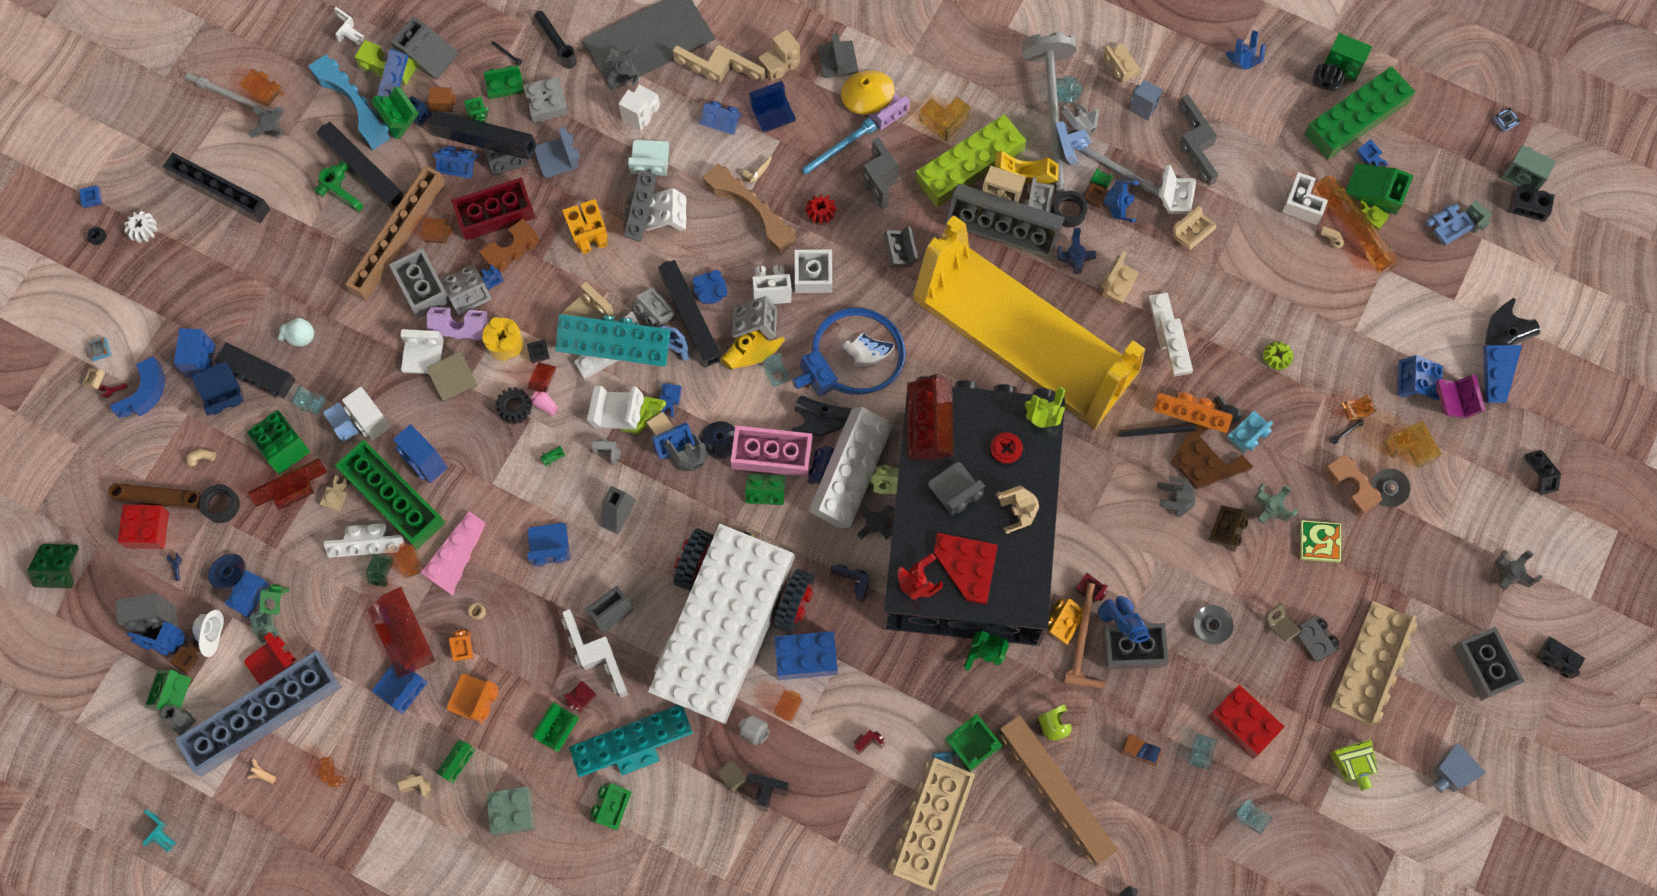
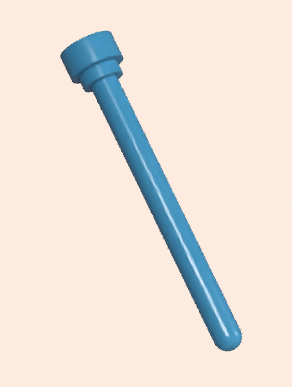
M869 117L865 119L858 130L803 167L802 172L808 174L863 134H871L877 130L875 123Z

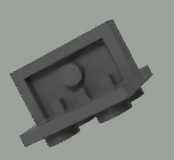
M836 33L831 34V42L817 47L823 78L858 73L852 40L840 42L839 35Z

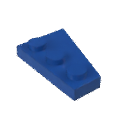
M1522 345L1483 346L1485 403L1507 402Z

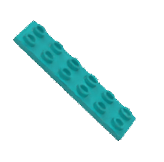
M560 314L555 351L665 367L667 365L671 330L637 325L638 323L632 322L633 319L621 318L620 321L614 320V316L603 315V318L594 319Z
M676 705L572 745L569 749L578 777L616 763L623 776L659 762L660 759L656 751L657 747L691 735L693 732L684 707Z

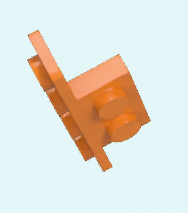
M1187 392L1177 393L1176 397L1158 393L1153 408L1155 412L1224 433L1228 432L1233 417L1232 414L1214 409L1215 403H1212L1210 399H1198Z

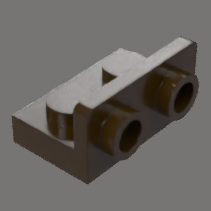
M1221 505L1209 537L1210 543L1229 547L1231 551L1235 552L1237 546L1241 545L1243 530L1248 526V517L1244 510Z

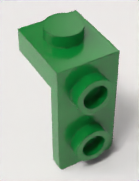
M482 97L464 101L469 119L485 122V119H488L489 109L488 107L485 108Z

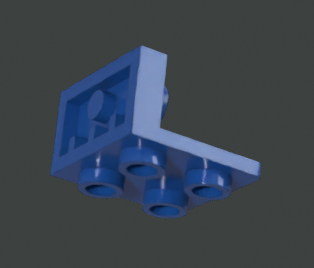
M1418 355L1399 360L1398 396L1407 397L1418 393L1440 401L1436 391V380L1442 379V365Z
M395 660L372 689V692L403 715L428 682L399 660Z

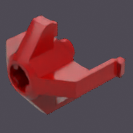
M932 553L914 564L909 572L902 567L898 568L897 573L901 590L914 600L919 597H930L942 588L943 582L940 581L936 585L930 581L927 582L923 572L924 567L936 560Z

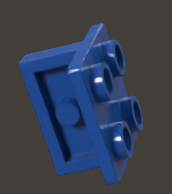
M445 146V148H440L433 153V157H436V171L447 175L473 178L474 159L478 158V153H473L471 149L456 150L454 146Z

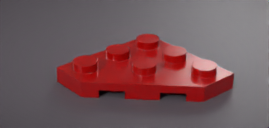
M938 533L934 556L940 561L953 583L956 584L966 601L987 604L998 545Z

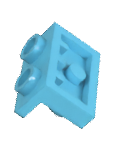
M1253 411L1227 438L1244 454L1248 449L1252 451L1259 444L1257 440L1261 436L1266 438L1271 433L1270 427L1273 422L1270 420L1267 423L1259 414Z

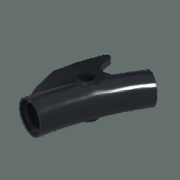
M1512 298L1490 317L1486 331L1485 346L1516 345L1526 339L1539 335V323L1535 319L1528 320L1516 317L1513 314L1516 299Z
M800 396L794 411L803 417L805 423L791 428V431L811 433L812 436H824L843 428L853 408L825 404Z

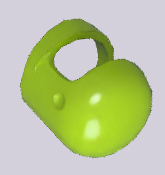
M1065 704L1038 716L1044 736L1050 741L1062 740L1071 733V724L1063 725L1061 721V715L1067 712Z

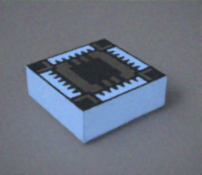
M1510 107L1493 118L1503 132L1520 123L1519 118Z

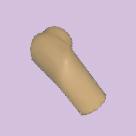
M1323 226L1320 235L1328 237L1334 248H1341L1344 241L1340 232Z
M198 449L186 456V463L188 466H195L199 459L214 461L216 452Z

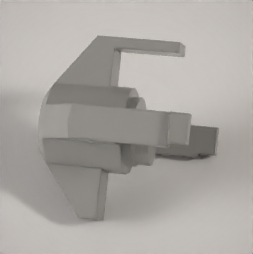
M1080 104L1076 107L1078 110L1076 117L1066 106L1060 109V112L1063 113L1074 128L1071 131L1067 126L1070 134L1085 129L1088 135L1096 130L1099 117L1098 109H1094L1089 113Z

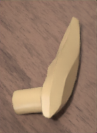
M772 157L767 158L753 173L744 170L742 177L749 179V183L758 180L767 169Z

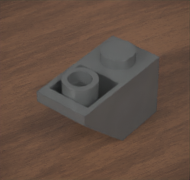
M611 486L602 502L601 527L619 534L636 500L628 493Z

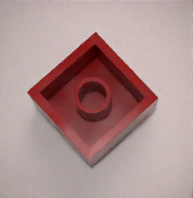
M123 505L117 542L123 547L131 549H164L169 511L160 505Z

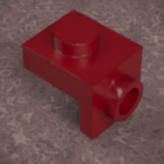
M1085 573L1074 589L1085 596L1087 583H1093L1095 588L1092 603L1098 600L1102 601L1108 593L1106 591L1108 585L1106 583L1102 584L1089 573Z
M869 730L864 736L861 734L853 742L855 744L853 750L860 755L873 741L882 749L885 746L883 742L884 737L877 731Z

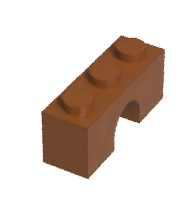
M521 219L508 229L514 240L510 246L500 247L493 241L479 252L482 260L489 267L493 265L495 269L498 268L500 272H503L513 261L519 260L526 251L536 247L539 242L537 233L524 219Z

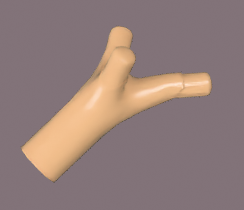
M252 759L253 767L250 771L254 773L248 775L247 778H260L273 784L276 776L261 769L256 760Z

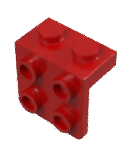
M271 632L264 636L267 643L244 659L245 665L259 685L294 665L296 660L291 651H286L284 648L285 642L279 635H273Z

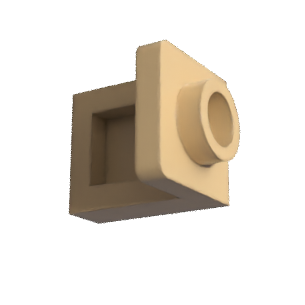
M409 775L404 777L403 781L398 782L399 790L403 793L420 788L423 797H430L429 792L432 791L429 779L426 780L422 775L417 777Z

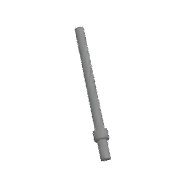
M187 73L185 76L186 80L197 84L202 89L207 88L252 108L259 105L267 113L275 111V109L211 83L202 76L197 77L190 73Z
M1089 147L1080 150L1129 180H1137L1144 191L1152 192L1159 197V188L1154 186L1155 183L1150 180L1142 179Z

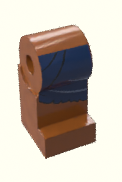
M1129 734L1121 754L1157 766L1163 750L1138 739L1137 736Z

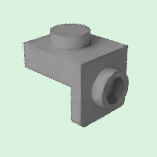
M607 439L593 441L592 449L594 454L611 455L612 465H617V460L621 458V449L618 448L616 442H609Z

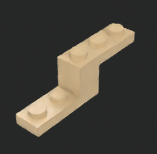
M677 45L673 50L674 59L678 64L690 67L693 72L701 73L713 82L721 83L730 67L736 72L748 75L754 81L763 82L765 78L764 68L720 45L716 47L708 61Z

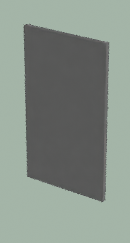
M661 0L582 39L607 81L608 74L614 67V63L611 60L606 63L604 58L611 48L618 52H628L634 48L638 54L633 58V65L639 71V77L675 60L673 50L676 45L691 52L714 41L715 36L692 0ZM618 74L613 84L609 81L607 83L613 91L633 81V79L627 74Z

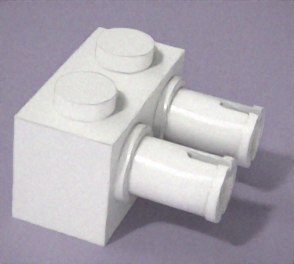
M775 265L773 267L774 275L766 276V268L764 266H761L762 272H760L759 266L754 269L755 276L752 277L754 300L766 296L772 304L791 303L792 288L790 274H785L783 265H780V271H778V265Z

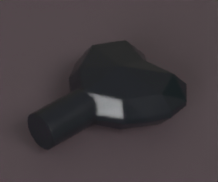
M1222 395L1215 398L1220 407L1219 411L1232 414L1231 422L1241 419V411L1233 405L1226 404Z

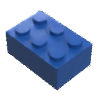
M411 424L393 439L396 443L394 448L423 481L427 479L432 483L448 469L436 449Z
M834 631L774 637L778 681L838 675Z

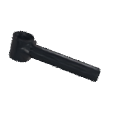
M536 11L534 17L556 48V55L560 59L561 65L566 69L575 67L577 59L573 47L564 43L543 11Z

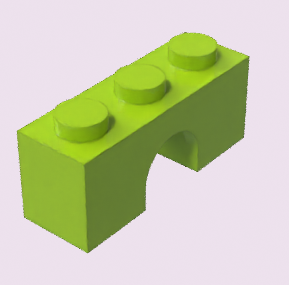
M364 40L355 56L358 66L364 71L369 70L382 77L386 62L382 61L385 56L382 48L379 45ZM411 58L407 60L401 82L403 85H407L416 69Z

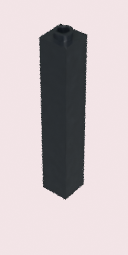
M436 110L428 123L433 136L529 160L537 147L533 134Z
M330 121L319 128L316 134L320 141L337 158L343 161L386 206L393 210L400 204L404 198L402 191Z
M676 261L662 263L658 267L659 274L704 367L706 368L720 362L721 353Z

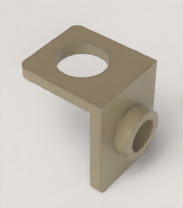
M1282 603L1266 613L1268 627L1285 642H1288L1301 632L1300 628L1285 616ZM1279 611V614L1272 619L1273 614Z
M730 761L718 771V775L733 794L748 783V777L744 775L734 761Z

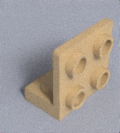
M1123 251L1121 256H1116L1111 271L1109 270L1106 274L1105 281L1101 287L1104 289L1102 296L1120 305H1123L1140 273L1123 264L1127 254L1125 251Z
M587 282L580 286L582 290L581 296L562 312L565 315L594 319L603 318V315H614L612 305Z

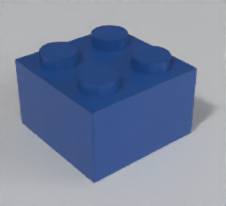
M179 328L174 365L186 377H192L194 373L212 367L213 363L211 360L212 354L215 353L216 349L215 343L202 329Z

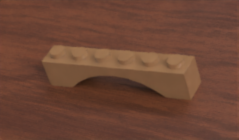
M717 163L702 177L704 186L716 197L736 200L756 214L764 226L767 244L780 256L796 242V232L793 227L783 223L782 218L777 213L771 212L769 206L764 201L760 202L752 190L748 191L739 178L735 179L727 167H722Z

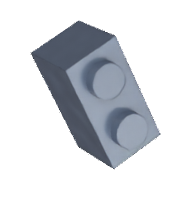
M1143 80L1140 85L1137 84L1132 92L1133 96L1129 101L1131 103L1129 111L1148 121L1158 106L1163 90Z

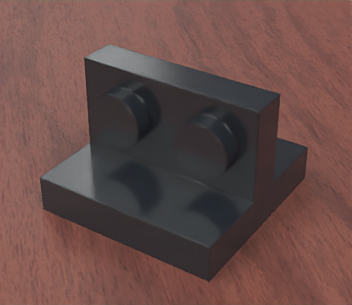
M753 773L748 775V785L758 788L755 801L761 811H768L772 792L785 796L789 794L790 786L788 782Z

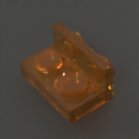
M253 68L239 84L266 107L273 102L278 94L282 97L285 95L280 90L282 86L274 80L272 82L268 81V75L261 70L258 73Z

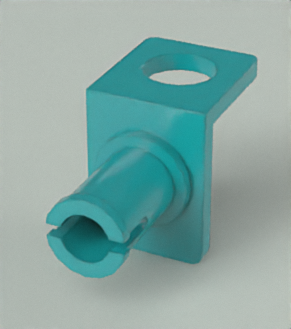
M145 809L143 812L159 825L142 845L149 846L151 842H155L168 853L177 842L163 832L167 823L150 809Z

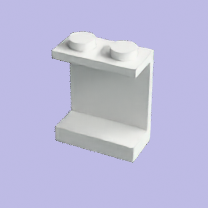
M594 386L587 421L594 428L636 429L637 423L640 420V407L644 400L643 393L636 386H632L631 392H607L602 386Z

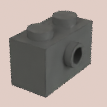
M615 586L585 610L591 622L603 633L633 611L628 597L618 586Z

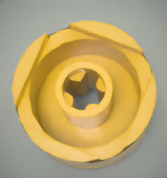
M495 317L491 319L483 330V342L493 358L507 361L521 353L524 346L523 336L518 325L513 320Z

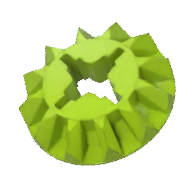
M1273 341L1265 347L1263 359L1269 367L1282 370L1291 365L1294 359L1293 350H1291L1289 344H1285L1282 341ZM1276 349L1279 353H1285L1281 359L1278 356H1273L1276 353Z

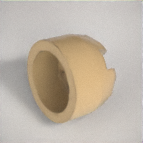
M474 603L469 607L468 613L473 619L481 620L485 617L486 611L481 604Z

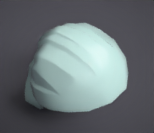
M296 318L279 328L280 333L277 340L284 341L285 339L291 345L306 346L313 340V326L304 319Z

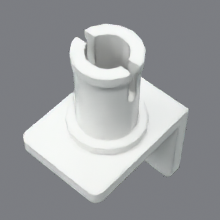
M335 7V15L345 22L335 34L337 41L341 42L344 37H347L359 45V40L362 42L364 35L352 28L354 26L352 17Z

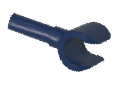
M177 552L175 560L168 554L167 560L173 566L175 581H180L179 565L182 563V558Z

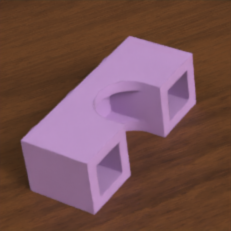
M431 307L427 313V331H439L442 337L449 336L454 339L471 338V340L479 341L483 339V330L488 324L487 311L468 310L464 316L463 323H458L452 319L450 308Z

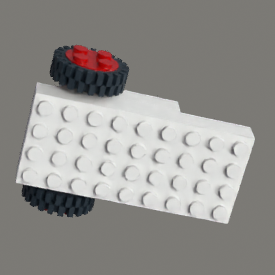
M719 524L715 535L696 528L692 532L691 537L685 539L683 543L681 558L678 557L674 565L676 573L673 582L674 585L691 592L648 692L726 724L747 671L753 667L778 604L779 608L775 616L774 625L792 632L798 620L803 621L806 614L805 605L807 602L810 603L814 594L811 588L815 576L797 568L789 580L788 573L795 558L794 553Z

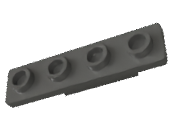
M640 170L634 190L627 195L626 203H628V208L624 210L622 215L625 238L638 242L642 241L657 179L655 174Z

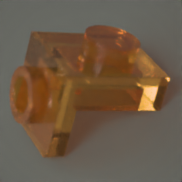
M1366 394L1360 399L1347 400L1341 404L1348 421L1365 419L1377 411L1370 394Z
M330 757L321 758L318 772L322 783L330 788L340 787L341 783H347L345 777H335L334 759Z

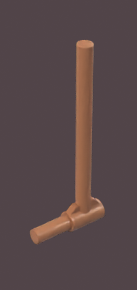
M1087 583L1073 670L1066 672L1064 683L1104 689L1105 681L1086 678L1083 672H1080L1095 584Z

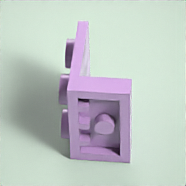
M895 93L893 100L886 108L868 116L880 130H883L910 111V100L907 96L900 99Z

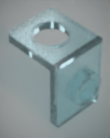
M781 353L769 356L763 361L764 370L773 387L790 380L782 363ZM775 371H781L783 378L775 380L772 375Z

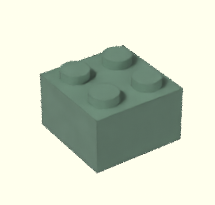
M1522 145L1509 162L1501 179L1516 187L1518 185L1528 186L1531 189L1539 190L1548 179L1556 161L1552 160L1549 156L1534 151L1530 147Z
M528 787L486 793L491 835L498 837L535 830L532 795Z

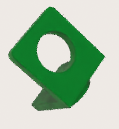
M270 584L267 588L261 590L259 612L278 615L280 613L281 595L288 592L289 588L282 587L279 584ZM266 599L274 600V609H268L265 606Z

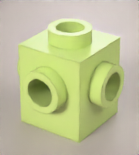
M887 465L876 466L875 473L872 474L870 484L874 485L873 492L896 494L899 468Z

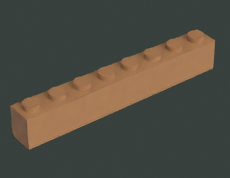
M426 165L424 166L345 284L352 295L367 302L389 269V264L393 263L444 186L445 181L440 172Z
M1019 715L999 730L1001 742L1011 748L1012 757L1017 763L1020 761L1024 766L1023 772L1037 784L1035 788L1041 796L1045 795L1049 801L1047 802L1048 807L1053 813H1058L1061 818L1059 820L1065 830H1070L1073 834L1071 838L1078 847L1081 846L1086 852L1084 856L1087 861L1097 866L1118 850L1023 718Z

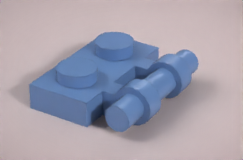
M1457 203L1452 206L1448 205L1443 208L1442 212L1433 214L1429 220L1425 221L1427 227L1433 225L1438 227L1433 233L1443 246L1471 231L1476 226L1465 211L1458 215L1456 211L1460 207ZM1449 217L1451 220L1445 223L1443 219Z

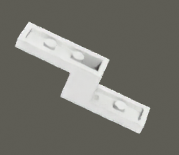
M1168 293L1150 295L1148 299L1161 350H1167L1173 377L1192 374L1193 368L1180 318L1174 319Z
M571 610L562 612L564 618L561 619L565 630L569 629L571 634L568 640L572 648L576 647L578 653L575 655L578 666L582 665L587 670L607 662L604 664L608 675L612 674L614 682H611L614 693H619L621 698L627 696V689L606 636L584 645Z

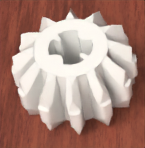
M143 211L139 214L134 212L133 217L127 216L129 221L124 223L126 227L124 229L125 233L129 235L131 240H136L140 244L143 239L145 242H148L149 237L154 238L153 233L158 231L156 220L153 219L151 214H145Z

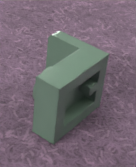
M1475 200L1466 210L1469 218L1478 223L1472 230L1474 233L1479 229L1483 231L1490 224L1488 220L1492 216L1485 207Z
M257 612L250 615L253 632L261 643L267 642L264 636L270 632L275 636H280L278 629L275 627L272 614Z

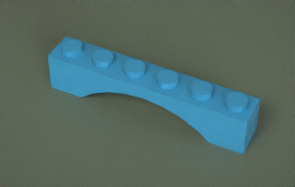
M324 55L308 66L313 76L323 88L332 89L343 94L356 106L359 119L358 130L372 150L390 139L387 125L384 121L380 123L376 111L368 108V101L364 96L360 97L358 95L359 90L354 84H349L348 76L344 71L340 72L338 70L340 67L334 59L330 60L327 55Z

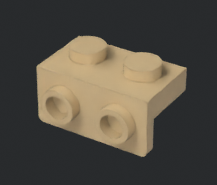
M1198 206L1196 209L1191 210L1184 219L1174 225V239L1191 250L1216 229V223L1203 215L1202 207Z

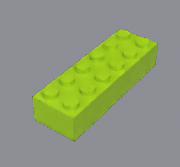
M1003 114L917 170L915 181L938 208L953 197L958 184L970 187L985 177L990 166L995 167L996 152L1003 151L1013 158L1025 150L1026 139L1007 116Z

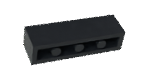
M227 342L214 360L216 364L227 362L237 380L241 382L246 380L255 389L261 390L262 388L267 391L268 395L274 398L279 396L284 399L295 382V378L291 373Z

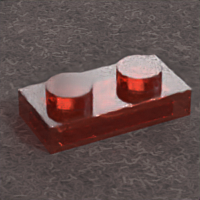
M538 362L529 380L528 389L547 393L557 366Z

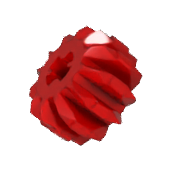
M820 193L818 198L813 195L812 200L807 201L808 206L805 207V212L807 213V218L812 219L813 224L819 221L821 226L823 221L828 224L830 219L835 218V201L830 200L829 195L824 198Z

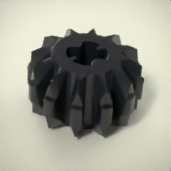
M1322 63V65H1318L1315 69L1312 81L1316 86H1320L1321 89L1335 91L1342 86L1345 73L1337 65Z

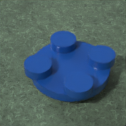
M713 270L710 273L693 278L695 295L703 304L717 303L728 294L726 282L719 270Z

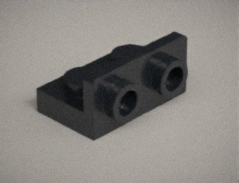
M1551 636L1546 639L1537 655L1542 664L1547 667H1553L1559 671L1561 676L1568 679L1579 676V669L1586 659Z

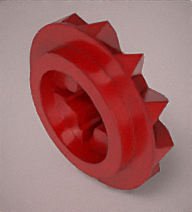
M1012 433L998 434L991 442V454L995 457V460L1003 464H1012L1022 454V442ZM1011 444V452L1006 451L1002 453L1003 447L1001 445L1008 446Z

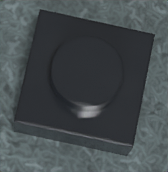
M545 339L527 344L531 363L550 359Z

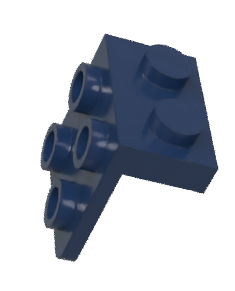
M227 362L219 363L192 375V381L204 401V411L207 416L211 414L217 415L228 407H237L244 401L243 391Z

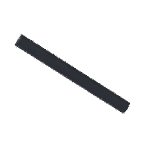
M1196 424L1118 430L1119 437L1193 432L1196 431Z

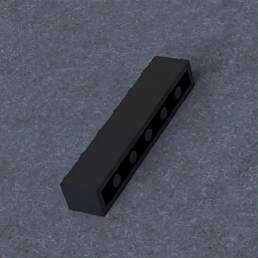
M172 152L162 166L170 177L260 224L270 211V207L264 199Z

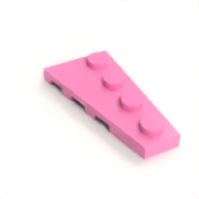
M469 511L421 571V574L453 596L455 587L463 575L462 572L471 557V552L484 529L485 522Z

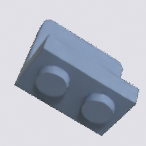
M566 127L559 129L561 138L536 145L535 153L545 178L579 168L577 159L580 156L577 148L573 149L572 144L575 142L572 134L567 133Z

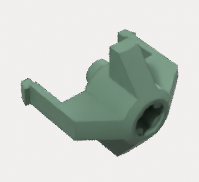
M1260 485L1259 491L1254 496L1260 504L1262 511L1258 521L1264 524L1268 518H1278L1288 522L1292 516L1297 514L1298 510L1296 508L1292 513L1284 508L1283 499L1291 491L1289 486L1285 485L1277 496H1269L1262 491L1265 485Z

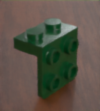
M41 544L27 569L32 586L36 588L72 589L74 580L70 567L79 551L78 545Z

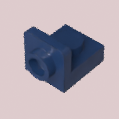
M411 96L409 100L419 113L414 122L421 126L432 114L423 102Z

